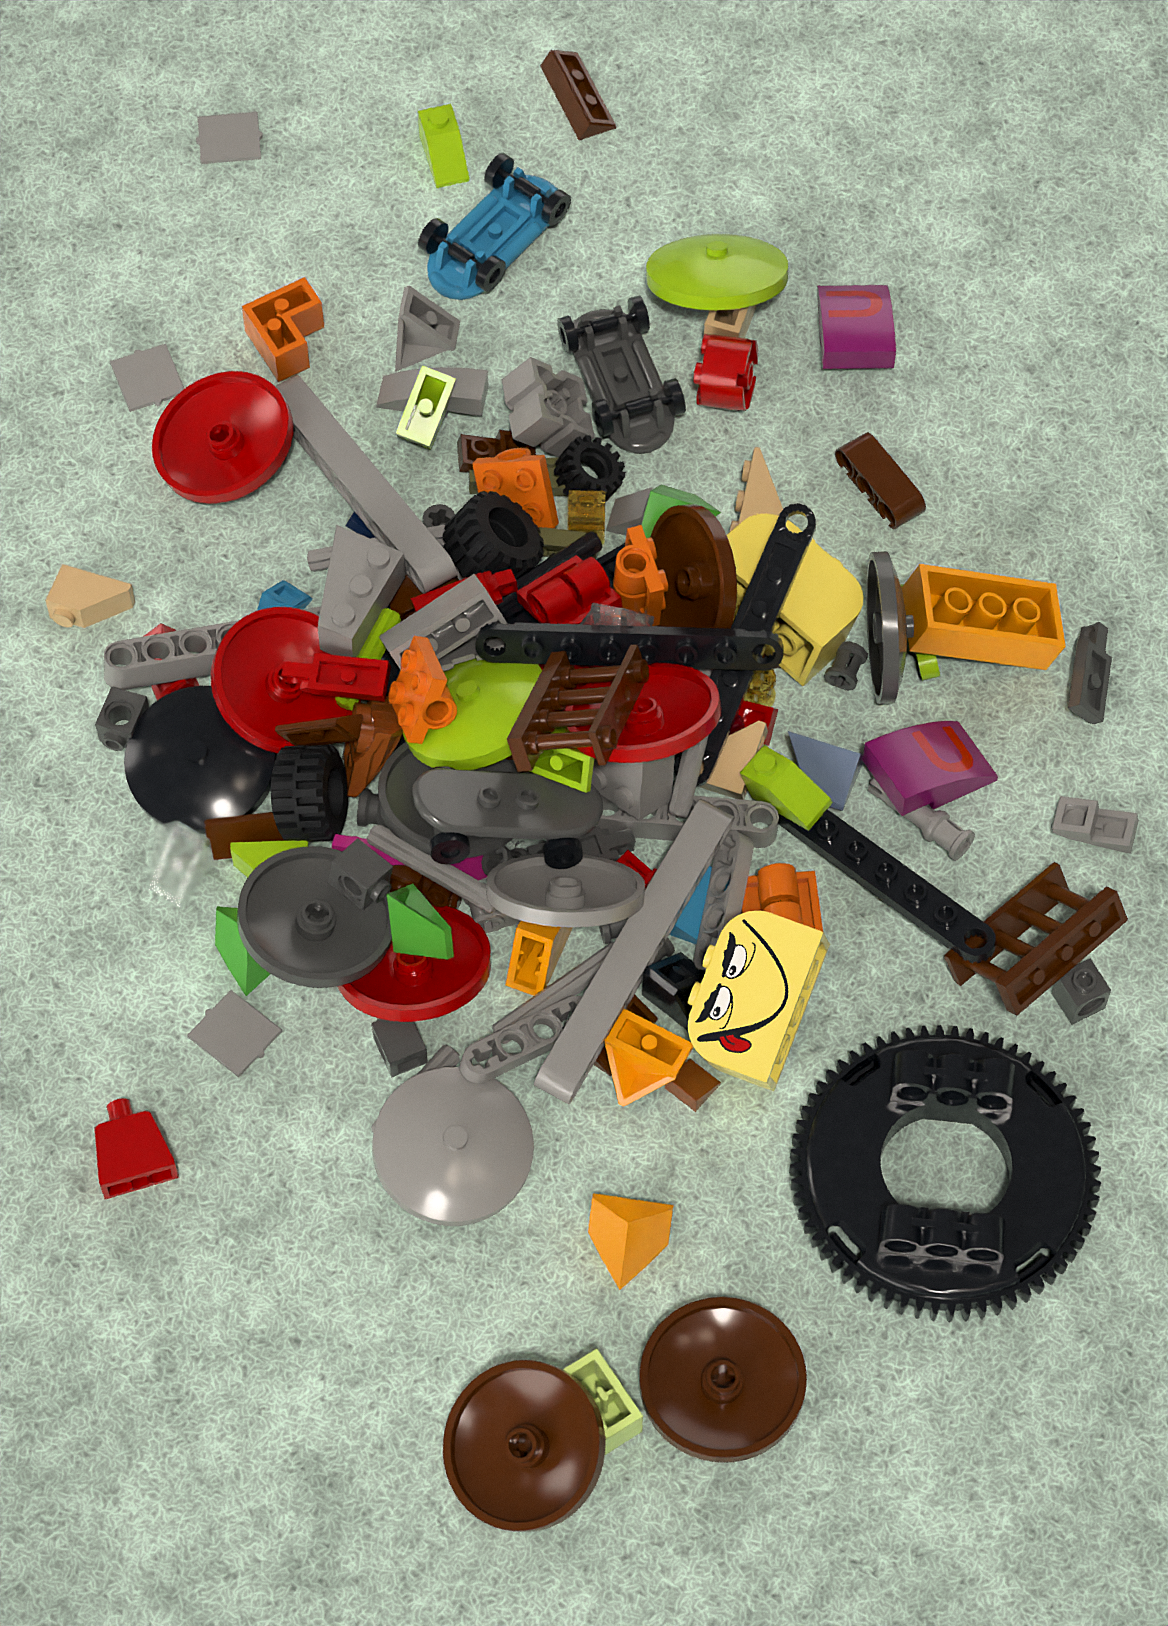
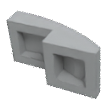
M1060 796L1052 830L1053 833L1067 839L1131 854L1139 820L1137 813L1099 809V804L1096 800Z

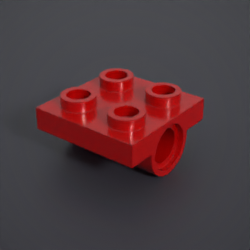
M575 555L516 591L518 602L539 623L594 625L623 607L621 596L610 587L605 570L593 557L582 560Z

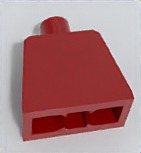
M126 1098L116 1099L108 1103L106 1108L110 1121L98 1124L94 1129L98 1179L104 1199L179 1178L174 1158L150 1111L133 1114L130 1100Z

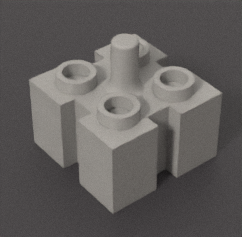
M530 357L501 379L505 403L513 411L508 416L511 426L510 431L514 440L532 447L539 444L540 448L545 452L559 457L575 438L580 436L583 439L585 435H591L592 440L595 438L591 416L583 411V405L588 401L582 378L563 370L554 374L551 365Z

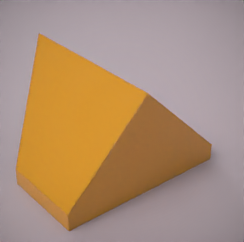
M623 1009L605 1039V1048L618 1104L626 1106L675 1080L693 1049L692 1043Z
M593 1193L588 1233L619 1290L639 1274L669 1244L674 1205Z

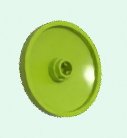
M732 234L697 235L670 242L652 253L646 264V281L649 289L656 296L678 306L699 310L739 309L763 303L778 295L788 282V260L777 247L756 238Z
M472 659L455 664L454 668L443 671L447 678L446 684L457 706L455 719L444 728H428L422 744L408 742L403 732L405 741L412 754L419 761L432 768L447 766L456 770H474L504 760L512 755L507 737L542 669L538 664L492 663L484 659L479 661Z

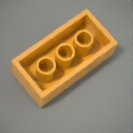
M919 564L901 588L906 615H913L914 637L908 638L909 651L1047 670L1066 647L1055 583Z

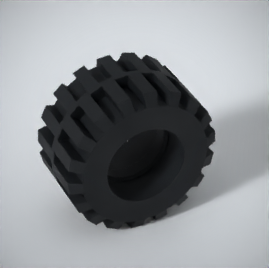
M482 491L474 495L446 523L442 537L446 542L444 544L446 552L450 555L454 565L459 569V573L463 577H470L473 574L491 571L493 575L494 573L511 568L515 579L533 569L541 561L540 559L544 554L542 548L544 541L539 535L540 530L538 526L532 521L533 518L522 509L521 505L517 502L514 503L509 497L505 495L500 496L497 492L493 491L489 493Z
M333 745L285 746L280 749L275 759L271 776V805L276 826L285 841H333L335 834L341 835L348 810L347 776L340 754Z

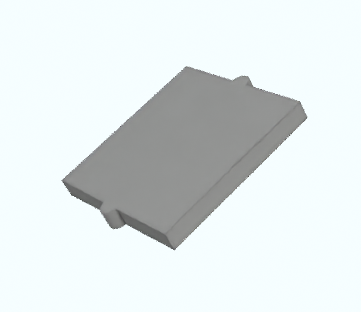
M257 112L198 116L199 136L196 137V143L200 145L201 164L261 159L260 139L263 138V133L259 131Z
M166 343L143 351L137 349L134 351V354L110 361L130 412L153 404L160 406L163 401L174 398L184 389Z
M230 990L213 1009L205 1011L206 1016L192 1029L187 1037L233 1074L240 1077L257 1058L264 1057V1050L281 1034L282 1029Z

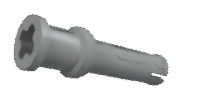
M873 778L870 782L872 785L868 786L867 791L898 812L879 783ZM927 805L903 816L922 830L924 839L928 842L935 841L949 852V857L954 861L960 859L967 852L975 838L973 831L970 829L965 831L952 822L947 812L935 811Z

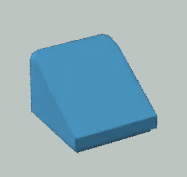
M282 580L262 592L257 611L271 607L305 609L312 601V598L290 583Z

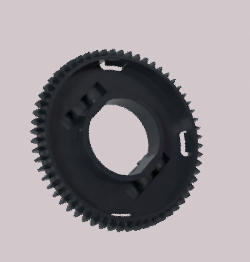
M941 1025L937 1026L935 1035H929L926 1026H922L920 1036L914 1037V1033L909 1027L906 1028L905 1038L901 1040L896 1032L892 1031L890 1043L888 1044L880 1036L876 1037V1049L874 1050L865 1042L862 1044L861 1057L853 1050L849 1052L848 1061L850 1065L841 1059L837 1061L836 1068L839 1074L829 1069L826 1071L825 1078L827 1083L817 1082V1094L810 1093L808 1095L809 1106H803L801 1109V1118L803 1120H797L795 1129L799 1134H793L792 1146L795 1148L790 1151V1161L795 1163L790 1164L789 1174L795 1177L791 1179L790 1183L791 1191L797 1192L793 1196V1203L795 1206H802L798 1209V1220H808L804 1223V1234L816 1233L811 1239L812 1248L825 1245L820 1253L821 1261L832 1256L834 1257L830 1268L832 1273L842 1267L845 1269L842 1278L843 1284L855 1277L857 1279L856 1294L867 1286L871 1289L870 1302H873L879 1294L885 1296V1309H888L893 1300L900 1302V1315L910 1305L915 1307L916 1319L920 1317L924 1308L930 1309L932 1321L936 1320L939 1310L946 1311L947 1320L950 1323L954 1312L961 1310L963 1319L966 1322L969 1320L971 1309H976L980 1319H983L989 1305L998 1316L1001 1313L1002 1301H1005L1008 1307L1013 1310L1017 1304L1016 1295L1027 1303L1032 1295L1030 1288L1040 1295L1045 1287L1043 1281L1053 1285L1057 1278L1055 1271L1059 1274H1064L1068 1266L1066 1261L1072 1263L1077 1256L1075 1249L1081 1250L1085 1239L1082 1236L1089 1235L1092 1227L1089 1223L1094 1221L1097 1211L1092 1208H1096L1100 1199L1094 1193H1097L1101 1186V1181L1095 1179L1100 1174L1101 1166L1094 1165V1163L1098 1160L1099 1151L1089 1150L1095 1145V1136H1084L1088 1134L1091 1123H1079L1084 1115V1109H1071L1077 1097L1075 1095L1063 1097L1067 1084L1062 1083L1054 1086L1053 1083L1057 1073L1053 1071L1044 1076L1042 1070L1045 1062L1040 1061L1032 1066L1029 1064L1031 1052H1027L1022 1058L1016 1055L1018 1045L1014 1044L1007 1051L1003 1049L1004 1038L1002 1037L995 1042V1045L988 1043V1032H985L981 1039L977 1040L974 1039L973 1028H969L966 1036L961 1037L959 1036L957 1026H953L950 1035H944ZM862 1075H864V1076H863L861 1079H859L853 1086L850 1085V1084H851L852 1082H854L856 1079H858L859 1077H861ZM921 1119L972 1124L986 1133L1002 1153L1008 1172V1189L1002 1200L988 1213L970 1214V1212L963 1211L960 1213L950 1209L928 1210L929 1208L920 1207L919 1209L914 1206L899 1204L888 1190L882 1175L881 1155L884 1148L898 1131ZM829 1227H841L848 1238L862 1251V1257L857 1262V1265H855L858 1257L844 1244L836 1232L831 1236L828 1235ZM1041 1248L1052 1251L1050 1259L1043 1255L1018 1276L1016 1272L1017 1267L1028 1261Z

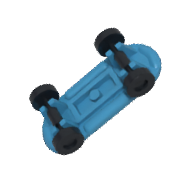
M505 153L498 154L490 162L484 175L485 183L494 189L449 234L448 224L439 218H434L428 222L419 236L418 247L430 254L427 271L432 287L440 295L456 300L473 298L484 291L492 290L501 280L505 270L549 225H556L563 219L570 207L571 196L561 189L558 190L551 182L541 177L525 175L524 171L519 167L513 171L512 175L514 159Z

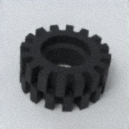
M585 435L583 439L579 436L566 447L554 464L556 465L554 475L559 476L556 480L558 486L565 485L562 492L566 496L570 492L574 495L572 501L578 503L580 499H583V506L589 507L593 503L594 507L601 503L604 504L623 483L622 480L625 478L626 472L622 471L625 468L624 462H617L620 457L618 451L612 454L610 452L611 444L607 442L603 446L601 445V438L596 437L592 441L591 435ZM581 463L593 469L598 479L590 476L583 469Z

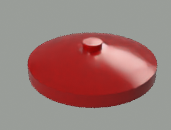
M227 371L204 377L177 394L161 414L152 439V456L156 469L175 493L190 501L215 504L241 498L267 482L285 460L293 437L291 410L279 390L271 382L256 374L242 371Z
M271 607L255 611L240 619L228 630L215 652L211 666V688L216 705L229 726L246 741L259 748L279 753L280 749L285 746H294L275 732L277 725L352 715V711L336 704V697L303 692L300 689V685L287 684L284 682L283 676H281L284 661L305 663L306 657H313L314 653L329 654L320 650L318 615L292 607Z
M653 663L648 665L649 679L638 696L620 734L617 747L613 749L608 762L638 763L658 760L683 752L706 738L716 727L721 716L719 691L714 681L699 670L684 665L672 663ZM613 681L588 683L580 689L610 687ZM602 703L566 706L565 711L599 709ZM591 725L566 727V731H589ZM592 746L577 748L580 752L596 759Z
M433 906L451 927L454 957L446 960L395 953L391 941L386 955L372 971L356 981L337 987L342 996L353 1007L379 1019L415 1022L444 1016L461 1008L476 997L489 978L492 961L490 943L485 931L473 918L457 909L448 906Z

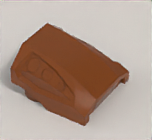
M388 696L385 697V702L368 700L367 704L354 703L352 715L362 714L363 721L359 740L345 742L342 759L344 760L347 776V796L357 797L382 769L401 739L403 730L398 724L397 715L392 704L389 702Z

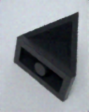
M680 952L647 966L643 973L642 996L688 1031V1018L692 1009V1005L688 1004L689 996L695 982H702L705 972L699 970L691 959Z

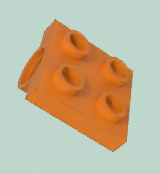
M514 448L505 450L495 457L477 458L472 463L478 493L493 491L497 492L500 496L505 495L509 497L511 501L517 502L526 513L530 514L533 518L532 521L538 527L555 528L559 524L545 455H531V451L527 448Z
M642 525L627 528L625 547L618 552L616 557L612 589L622 598L623 607L619 611L626 614L640 613L644 626H657L660 624L661 610L666 608L664 592L668 591V582L664 570H658L654 560L657 558L653 539L651 537L646 538Z
M415 635L409 649H406L402 654L401 670L397 680L393 681L390 685L388 699L394 708L398 724L402 727L407 741L422 744L428 728H444L455 719L457 706L446 684L447 678L429 639Z
M775 863L761 868L757 875L748 876L741 914L749 911H766L823 932L815 871L796 872L793 865L786 863Z

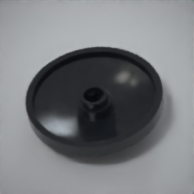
M192 686L179 689L160 698L140 716L132 739L128 738L126 744L124 768L130 791L148 816L159 824L175 831L189 834H206L204 824L206 819L248 815L258 809L271 789V776L277 753L264 750L249 743L229 726L216 705L211 686Z

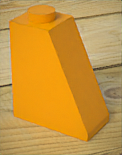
M520 920L516 927L505 986L533 996L545 989L573 927L544 926Z

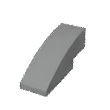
M450 367L431 368L456 378L445 418H447L448 411L482 416L489 387L488 370ZM420 369L401 371L383 376L376 407L404 412Z

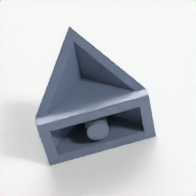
M788 731L799 768L831 798L833 803L830 807L843 811L863 765V755Z

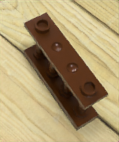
M630 645L621 665L575 669L573 665H570L566 651L551 652L507 737L518 772L532 771L540 754L544 750L592 746L598 766L607 764L613 749L617 747L620 734L638 696L649 679L648 663L645 659H642L638 645ZM613 681L610 687L573 690L577 684ZM602 703L599 709L562 711L566 706ZM591 725L589 731L551 734L555 728Z
M1053 862L984 921L993 929L996 936V947L992 957H989L987 961H981V963H977V961L970 963L969 960H963V957H960L952 949L944 957L954 981L959 986H962L976 973L991 980L996 984L1006 1010L1018 1016L1126 923L1128 918L1116 890L1106 886L1089 900L1069 890L1060 864ZM1058 903L1077 911L1064 923L1045 915ZM1031 926L1049 934L1036 947L1017 939ZM970 935V938H967L965 943L970 948L978 949L987 942L985 938H981V935L980 937H977V935L972 937ZM1003 950L1022 958L1008 971L990 963Z

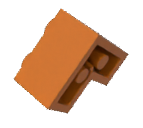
M305 277L242 306L245 332L278 382L310 368L308 347L304 337L324 328L322 302Z

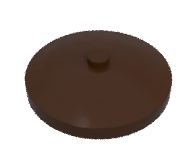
M697 504L677 505L667 509L659 517L650 536L654 541L657 558L654 560L658 570H664L668 582V591L664 592L666 608L661 610L660 624L657 626L731 629L736 610L737 576L732 549L722 525L708 509Z
M712 1297L694 1301L680 1307L666 1317L654 1330L645 1346L639 1375L640 1394L645 1412L659 1434L681 1452L701 1460L721 1463L747 1460L768 1451L778 1444L789 1433L800 1415L807 1384L804 1356L789 1328L767 1309L746 1300L730 1297Z
M516 1360L496 1365L481 1373L468 1384L457 1398L448 1416L443 1437V1461L449 1484L461 1504L472 1515L488 1525L515 1532H534L553 1527L573 1515L586 1502L598 1482L605 1457L606 1439L603 1420L598 1406L589 1391L579 1380L565 1370L532 1360Z

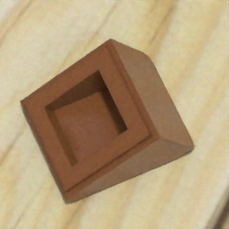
M689 1059L684 1063L676 1079L665 1084V1089L696 1112L720 1086L721 1082L692 1059Z

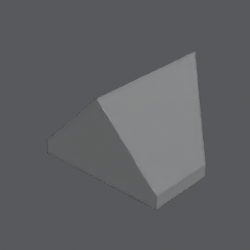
M411 286L404 288L398 316L395 372L447 350L454 351L459 332L460 320Z

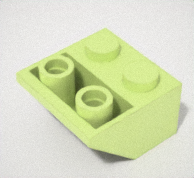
M598 1349L593 1350L563 1369L583 1384L598 1406L605 1429V1455L642 1432L643 1415Z

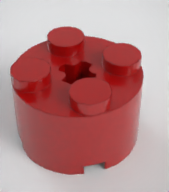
M704 334L701 346V353L704 355L703 363L697 362L694 370V384L699 385L697 405L746 411L750 407L757 376H753L754 364L758 365L757 341L747 338Z

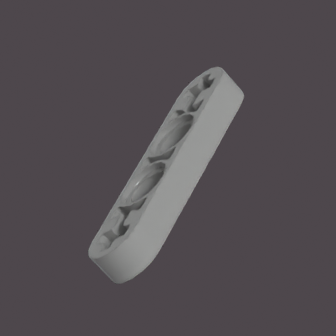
M737 830L729 831L713 861L694 954V964L703 972H706L707 969L702 967L709 945L716 946L723 928L730 920L740 915L754 843L750 837ZM731 878V881H730L729 886H728L727 889L724 891L727 882H728L729 879ZM724 914L721 923H720L719 926L717 927V924H718L719 919H720L721 916Z
M567 997L471 1044L466 1048L460 1061L459 1069L462 1076L472 1083L482 1084L551 1051L568 1020L564 1026L561 1022L567 1019L570 1011L574 1012L582 997ZM538 1024L549 1026L554 1036L549 1039H543L535 1034L533 1027ZM505 1040H513L520 1045L522 1052L516 1055L506 1053L501 1043ZM473 1058H475L477 1062H482L488 1059L485 1068H483L480 1064L473 1066L471 1064Z

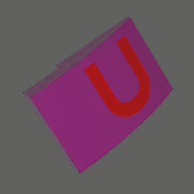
M888 285L817 286L823 369L894 368L896 341Z
M937 721L914 725L865 742L862 761L901 816L928 804L934 810L998 780V775L959 721Z

